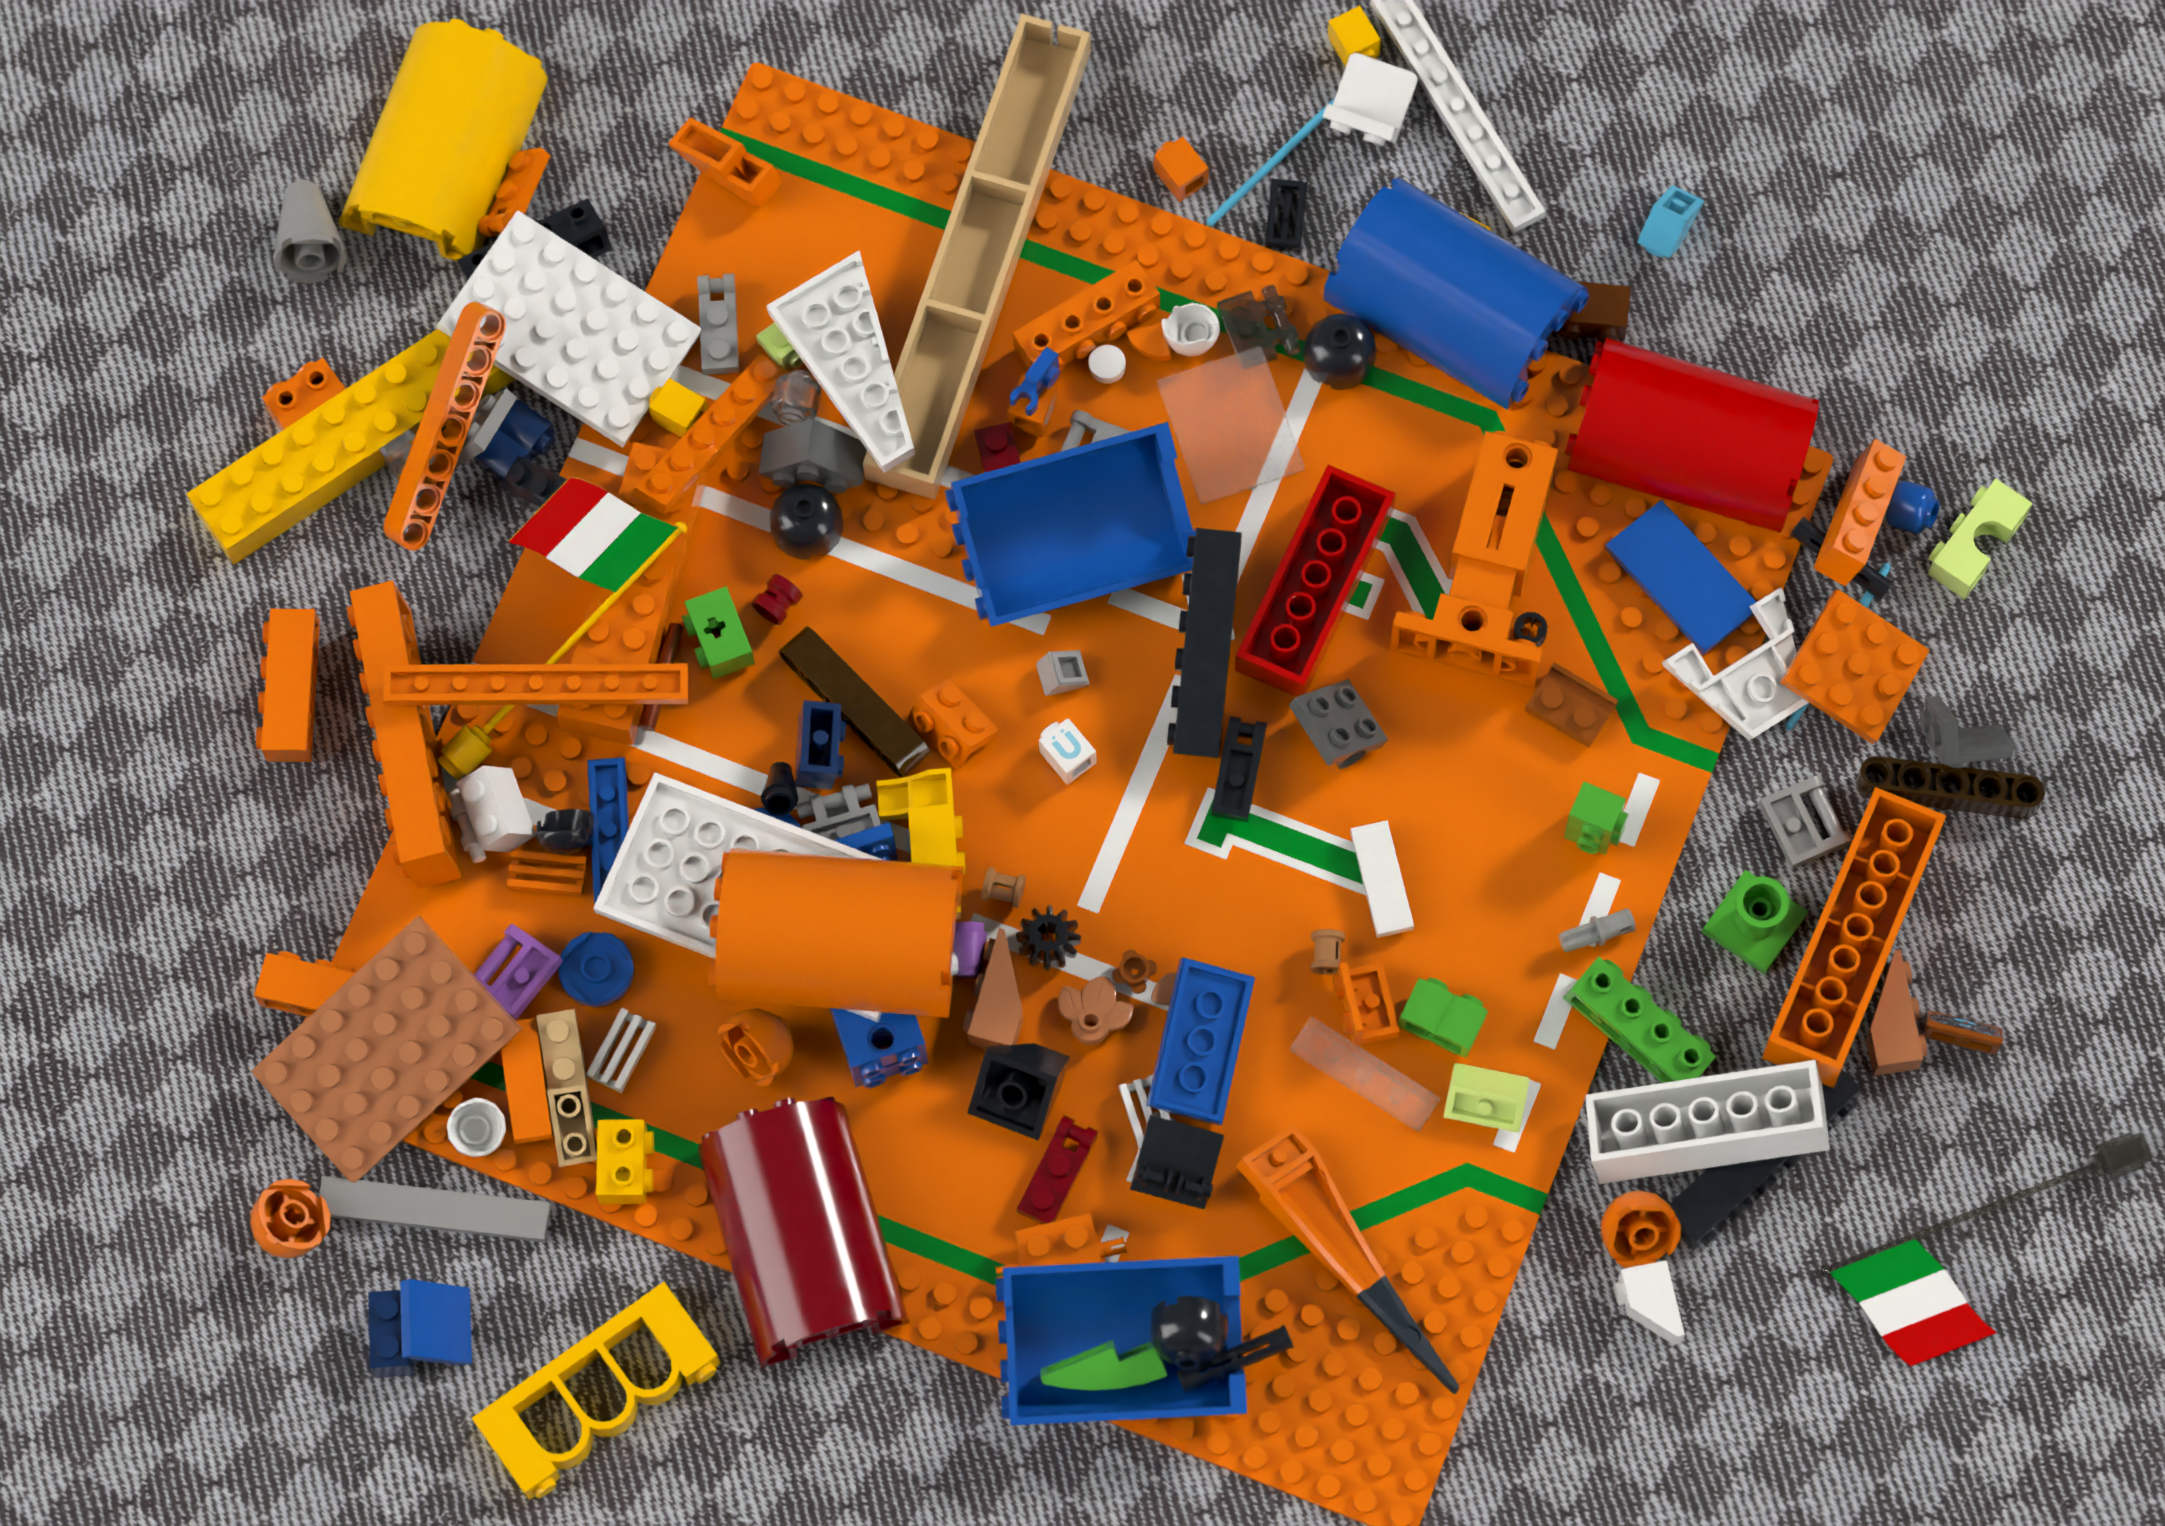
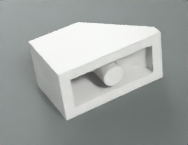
M1667 1260L1621 1269L1618 1277L1619 1282L1614 1283V1292L1618 1305H1625L1627 1316L1671 1344H1681L1685 1333Z

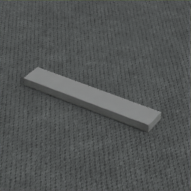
M322 1176L319 1196L321 1195L327 1203L331 1215L330 1218L543 1243L546 1242L551 1210L550 1202L362 1180L354 1183L345 1178Z

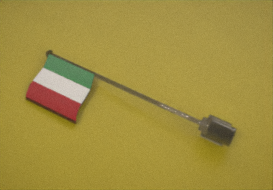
M2131 1132L2125 1133L2095 1145V1154L2091 1155L2092 1163L1832 1265L1827 1266L1824 1263L1820 1268V1273L1825 1278H1831L1832 1276L1860 1305L1885 1344L1904 1363L1912 1367L1997 1334V1332L1989 1327L1973 1311L1947 1271L1917 1241L1918 1239L2092 1171H2095L2099 1177L2104 1175L2108 1181H2112L2143 1169L2145 1163L2152 1161L2149 1145L2142 1133L2139 1132L2134 1135Z

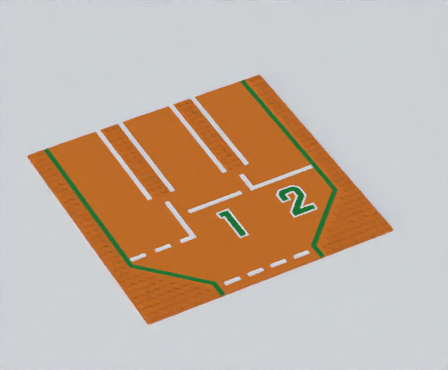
M758 62L753 63L743 80L720 132L742 143L748 153L773 165L782 180V184L760 209L727 190L703 172H700L645 290L647 294L700 327L697 277L709 275V279L723 278V274L734 273L739 373L703 375L701 340L699 336L670 378L704 397L707 401L708 409L759 354L773 361L756 339L757 334L774 323L768 314L766 306L857 251H860L894 374L976 144L973 140ZM1050 169L936 499H930L865 480L863 475L862 485L846 489L844 493L830 492L834 495L842 510L844 530L839 543L829 553L823 556L822 554L810 556V559L801 560L788 556L777 547L770 530V512L775 499L787 488L778 487L772 483L773 480L759 475L764 433L815 419L859 439L807 366L803 364L798 368L791 367L788 369L790 376L786 385L707 468L708 477L656 662V664L659 662L669 624L677 623L682 625L684 629L674 663H688V704H662L655 731H647L640 727L646 708L645 704L634 745L561 730L557 718L559 705H515L488 733L492 738L488 745L493 751L472 771L474 772L483 765L512 768L535 832L537 822L541 821V826H543L545 815L548 812L563 809L590 811L587 760L625 757L629 828L654 772L752 810L762 808L764 805L761 802V794L772 764L776 762L788 763L792 768L795 781L798 716L804 700L823 702L784 662L778 652L806 626L810 627L921 737L930 749L931 753L904 777L915 775L928 769L951 768L955 816H962L964 838L956 839L957 852H965L966 874H963L961 893L962 919H956V922L984 923V932H988L986 946L989 938L996 939L999 928L1005 929L1023 1012V1023L1017 1044L1036 1043L1070 1056L1061 1089L1040 1139L1035 1140L967 1114L986 1051L984 1048L969 1045L968 1032L963 1031L968 1009L975 1010L978 996L973 995L977 977L964 978L957 975L952 976L949 1018L916 1015L925 1041L928 1064L922 1065L923 1069L909 1076H901L898 1073L886 1077V1082L873 1088H865L864 1085L855 1087L829 1008L717 999L716 987L709 986L710 964L715 963V959L595 913L593 909L595 904L591 843L584 850L571 854L573 856L587 857L588 860L583 897L510 890L506 885L507 878H509L511 852L484 850L487 858L479 863H473L469 851H464L460 840L463 835L458 821H453L451 816L462 878L418 889L411 878H405L401 865H396L394 862L391 843H395L396 839L393 830L332 959V963L337 965V969L350 972L352 968H362L417 916H421L473 974L476 973L505 937L503 932L510 924H514L559 956L567 944L582 933L606 932L622 940L632 955L635 971L632 984L622 998L606 1006L590 1007L581 1005L567 995L560 983L559 971L557 969L515 1021L536 1018L537 1020L536 1015L575 1009L586 1074L621 1008L628 1010L633 1015L641 1016L643 1020H649L656 1024V1029L622 1093L587 1077L596 1147L598 1120L644 1119L648 1131L654 1132V1154L647 1155V1169H653V1192H646V1204H600L596 1196L597 1161L559 1167L553 1124V1138L515 1144L501 1050L402 1142L733 1273L698 1154V1147L702 1142V1136L737 1121L736 1115L743 1111L757 1109L758 1112L772 1109L774 1103L786 1098H795L796 1103L834 1097L836 1102L842 1103L845 1106L910 1321L909 1324L889 1329L882 1333L1001 1380L1000 1360L1008 1359L1007 1344H999L998 1321L1006 1320L1004 1301H997L996 1278L1002 1276L1003 1273L997 1274L995 1267L1018 1263L1019 1248L1015 1231L1042 1225L1018 1213L1017 1207L1055 1134L1061 1118L1064 1115L1075 1120L1074 1124L1084 1129H1087L1089 1126L1099 1131V1134L1056 1221L1091 1213L1095 1233L1101 1242L1124 1237L1125 1244L1113 1246L1111 1249L1126 1246L1127 1253L1105 1257V1262L1239 1256L1242 1343L1285 1325L1294 1346L1292 1349L1289 1348L1244 1368L1247 1414L1112 1420L1106 1422L1367 1526H1419L1584 1104L1585 1095L1589 1091L1609 1039L1608 1036L1564 1000L1563 997L1598 956L1604 961L1607 959L1614 962L1622 970V976L1631 983L1730 728V724L1663 666L1661 662L1692 643L1605 550V545L1662 500L1757 602L1780 587L1782 590L1784 589L1801 545L1798 540L1789 535L1802 517L1807 518L1810 522L1832 466L1833 456L1828 452L1809 446L1800 479L1797 482L1793 500L1780 533L1567 470L1571 456L1564 454L1570 433L1578 434L1586 408L1579 406L1585 384L1592 386L1594 376L1588 375L1589 365L1548 350L1545 351L1538 362L1532 360L1527 368L1529 389L1519 403L1514 401L1509 410L1369 328L1374 336L1377 350L1375 364L1370 371V375L1364 382L1354 388L1332 389L1331 385H1326L1321 381L1319 384L1313 380L1305 368L1303 358L1306 336L1316 322L1330 315H1348L1324 301V288L1328 274L1331 271ZM1136 259L1160 293V309L1148 321L1143 323L1137 321L1127 327L1126 331L1161 323L1163 318L1168 319L1175 306L1180 307L1190 303L1206 305L1217 316L1220 333L1214 345L1205 353L1191 357L1177 354L1169 346L1171 360L1155 361L1135 351L1126 338V332L1115 340L1109 341L1107 339L1098 344L1096 348L1102 345H1113L1119 348L1125 356V372L1118 381L1109 384L1098 382L1089 371L1090 355L1082 359L1076 357L1065 364L1064 368L1060 371L1057 381L1054 383L1058 389V401L1043 438L1012 428L1022 463L1061 451L1072 425L1069 421L1074 410L1084 411L1093 418L1132 432L1168 422L1178 457L1174 459L1192 528L1242 532L1233 619L1235 640H1231L1219 758L1173 753L1174 746L1167 745L1169 723H1176L1178 708H1171L1173 685L1180 686L1181 671L1175 670L1177 648H1184L1185 633H1179L1181 610L1188 611L1187 597L1182 595L1183 580L1181 575L1192 573V570L991 627L987 619L980 620L974 599L979 598L974 580L969 582L966 580L961 560L967 559L964 545L957 546L951 525L958 523L955 511L950 512L945 496V490L951 489V482L984 473L974 430L1008 422L1007 412L1010 407V395L1018 387L1022 374H1026L1029 370L1013 347L1012 332ZM724 292L710 293L711 301L724 300ZM650 410L624 447H621L583 423L559 475L566 479L574 477L600 486L618 498L633 442L670 450L681 437L653 422ZM1085 431L1079 446L1090 444L1095 434ZM1485 431L1492 433L1495 431H1505L1514 435L1516 439L1528 442L1540 440L1550 444L1551 448L1558 449L1553 479L1521 597L1512 595L1509 611L1514 612L1509 640L1515 641L1513 637L1514 624L1523 613L1536 612L1542 615L1548 625L1546 639L1539 647L1543 648L1535 687L1390 650L1392 627L1396 611L1403 613L1406 611H1417L1424 614L1427 619L1433 620L1440 594L1449 595L1453 581L1448 579L1452 550ZM1328 464L1396 493L1394 511L1307 691L1309 693L1349 679L1388 738V741L1381 748L1366 753L1356 763L1343 769L1338 768L1336 764L1328 766L1289 707L1295 696L1235 671V655ZM806 480V481H803V482H800V483H796V484L812 483V484H815V485L824 487V485H822V484H820V483H817V482H815V481H807V480ZM525 548L471 664H545L582 626L593 583L574 576L538 552ZM775 573L791 581L803 594L797 605L790 606L787 610L786 619L779 626L763 618L751 605L756 595L763 593L767 589V581ZM727 586L752 649L755 664L713 679L709 668L701 669L694 650L700 647L696 635L688 636L681 616L687 614L684 601ZM1754 615L1706 655L1703 656L1699 650L1698 652L1714 676L1760 647L1766 633ZM1531 623L1525 624L1522 634L1526 637L1530 634V638L1536 637L1538 627L1533 625L1531 628ZM718 630L711 632L715 639L721 637ZM576 643L556 664H571ZM1080 650L1090 684L1083 688L1045 696L1036 667L1037 661L1048 652ZM1554 662L1618 699L1616 708L1610 714L1609 719L1590 748L1525 711L1527 703L1550 671ZM948 678L999 729L995 739L970 753L964 765L958 769L954 768L908 720V715L919 695ZM451 705L436 737L439 757L443 754L441 749L465 724L471 729L476 724L483 728L505 705ZM1230 716L1242 718L1241 722L1255 724L1256 721L1267 722L1266 736L1248 822L1211 816ZM1067 718L1071 720L1096 750L1097 763L1068 785H1066L1039 752V739L1043 730L1054 722L1060 724ZM846 725L844 743L839 742V755H844L842 778L836 777L832 790L796 787L799 797L797 804L809 801V797L820 794L823 797L840 792L842 787L853 784V787L868 783L872 798L859 801L858 803L860 808L875 804L878 813L876 781L901 777L894 773ZM1238 737L1237 743L1251 745L1252 739ZM441 765L450 809L452 805L448 794L458 790L457 782L465 778L466 775L464 774L457 780ZM1583 782L1626 799L1623 812L1629 815L1625 823V830L1618 846L1610 844L1606 855L1599 852L1597 854L1586 853L1576 846L1577 843L1564 838L1569 813ZM846 805L826 811L827 818L849 811ZM796 806L789 813L800 824L802 829V825L816 821L814 815L800 819ZM909 819L880 821L881 824L889 822L894 834L898 859L892 861L911 862ZM1388 820L1414 923V930L1377 938L1350 830L1354 827ZM536 836L514 849L551 853L540 846ZM520 862L519 864L527 866L578 870L577 867L546 865ZM988 867L995 868L998 873L1018 877L1020 874L1026 875L1025 889L1019 908L1012 907L1010 902L989 898L987 901L981 900L983 883ZM518 874L517 878L576 885L577 880L522 874ZM996 885V887H1001V888H1005V889L1011 890V888H1007V887H1003V886ZM1051 905L1053 906L1055 916L1065 909L1068 911L1067 921H1077L1078 929L1074 933L1081 935V943L1074 946L1077 950L1075 958L1064 956L1066 961L1065 967L1060 968L1056 961H1052L1051 969L1047 972L1044 970L1042 960L1035 967L1029 965L1031 955H1020L1019 948L1022 943L1016 941V933L1023 931V928L1020 926L1022 918L1033 921L1031 911L1034 908L1038 909L1041 915H1046V907ZM1625 908L1631 911L1635 921L1634 926L1636 930L1634 932L1606 940L1605 945L1599 946L1596 942L1570 952H1564L1559 941L1560 933L1590 923V917L1593 916L1597 918L1605 917ZM1321 929L1344 932L1345 941L1341 943V963L1347 962L1348 969L1383 963L1397 1022L1419 978L1424 980L1428 978L1438 979L1449 987L1448 991L1454 995L1462 997L1463 994H1469L1483 1002L1482 1007L1487 1009L1488 1013L1467 1058L1447 1051L1432 1041L1413 1035L1399 1027V1038L1354 1046L1351 1033L1345 1034L1342 1026L1341 1011H1345L1343 999H1336L1334 994L1332 977L1337 975H1320L1311 972V963L1314 962L1315 942L1311 940V933ZM1048 933V937L1045 934L1042 935V942L1049 943V939H1051L1052 943L1055 942V934ZM518 945L487 982L489 986L495 982L522 947ZM1127 950H1135L1137 954L1144 956L1147 960H1153L1157 965V972L1149 977L1146 982L1147 988L1141 994L1133 993L1131 987L1124 983L1117 984L1112 978L1113 970L1119 968L1120 962L1123 959V953ZM984 956L980 969L981 974L986 973L989 961L984 960ZM1183 957L1255 977L1222 1125L1217 1126L1169 1113L1171 1121L1224 1135L1211 1183L1213 1184L1210 1198L1207 1199L1205 1209L1130 1190L1140 1151L1119 1091V1085L1126 1083L1128 1085L1133 1083L1134 1080L1140 1078L1141 1080L1147 1079L1148 1076L1154 1074L1169 1006L1153 1002L1151 995L1155 985L1163 976L1168 973H1177L1179 960ZM1132 969L1131 974H1138V970ZM1105 976L1115 986L1116 1001L1127 1002L1133 1005V1015L1130 1022L1123 1029L1109 1031L1108 1035L1096 1045H1085L1073 1035L1071 1022L1060 1014L1058 1008L1059 993L1064 986L1083 991L1084 986L1096 977ZM756 1008L766 1010L774 1015L781 1016L790 1027L794 1047L792 1060L783 1073L769 1086L755 1085L759 1079L754 1078L752 1075L743 1078L728 1063L721 1051L719 1044L724 1041L723 1033L718 1035V1029L732 1016L742 1010ZM629 1022L625 1023L599 1074L603 1075L630 1024ZM1085 1023L1089 1027L1097 1025L1095 1023ZM638 1027L611 1078L612 1080L617 1081L643 1029ZM883 1046L879 1049H887L889 1046ZM1455 1063L1529 1078L1519 1133L1444 1118ZM1150 1087L1144 1089L1147 1099L1149 1096ZM1137 1092L1130 1093L1143 1135H1145L1147 1122ZM473 1098L486 1099L496 1104L505 1117L506 1133L501 1145L492 1153L480 1157H471L458 1152L450 1142L447 1131V1122L451 1112L459 1104ZM1151 1108L1153 1116L1160 1117L1158 1109ZM1292 1124L1297 1127L1319 1152L1339 1194L1383 1272L1426 1339L1458 1383L1459 1390L1456 1394L1450 1392L1259 1200L1261 1194L1236 1167L1241 1158ZM1067 1138L1063 1147L1076 1152L1079 1143ZM1267 1344V1345H1265V1346H1262V1347H1260V1348H1257V1349H1255V1350H1253V1351H1250V1352H1248V1353H1246V1354H1243V1356H1246V1355H1248V1354H1250V1353H1253V1352H1255V1351H1257V1350H1260V1349H1262V1348H1265V1347L1269 1346V1344Z

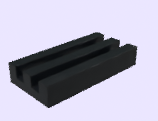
M1272 178L1264 247L1271 250L1272 247L1279 248V251L1285 252L1286 249H1293V252L1296 253L1301 252L1308 182ZM1278 188H1285L1280 238H1273ZM1293 189L1300 190L1295 237L1292 240L1287 238Z

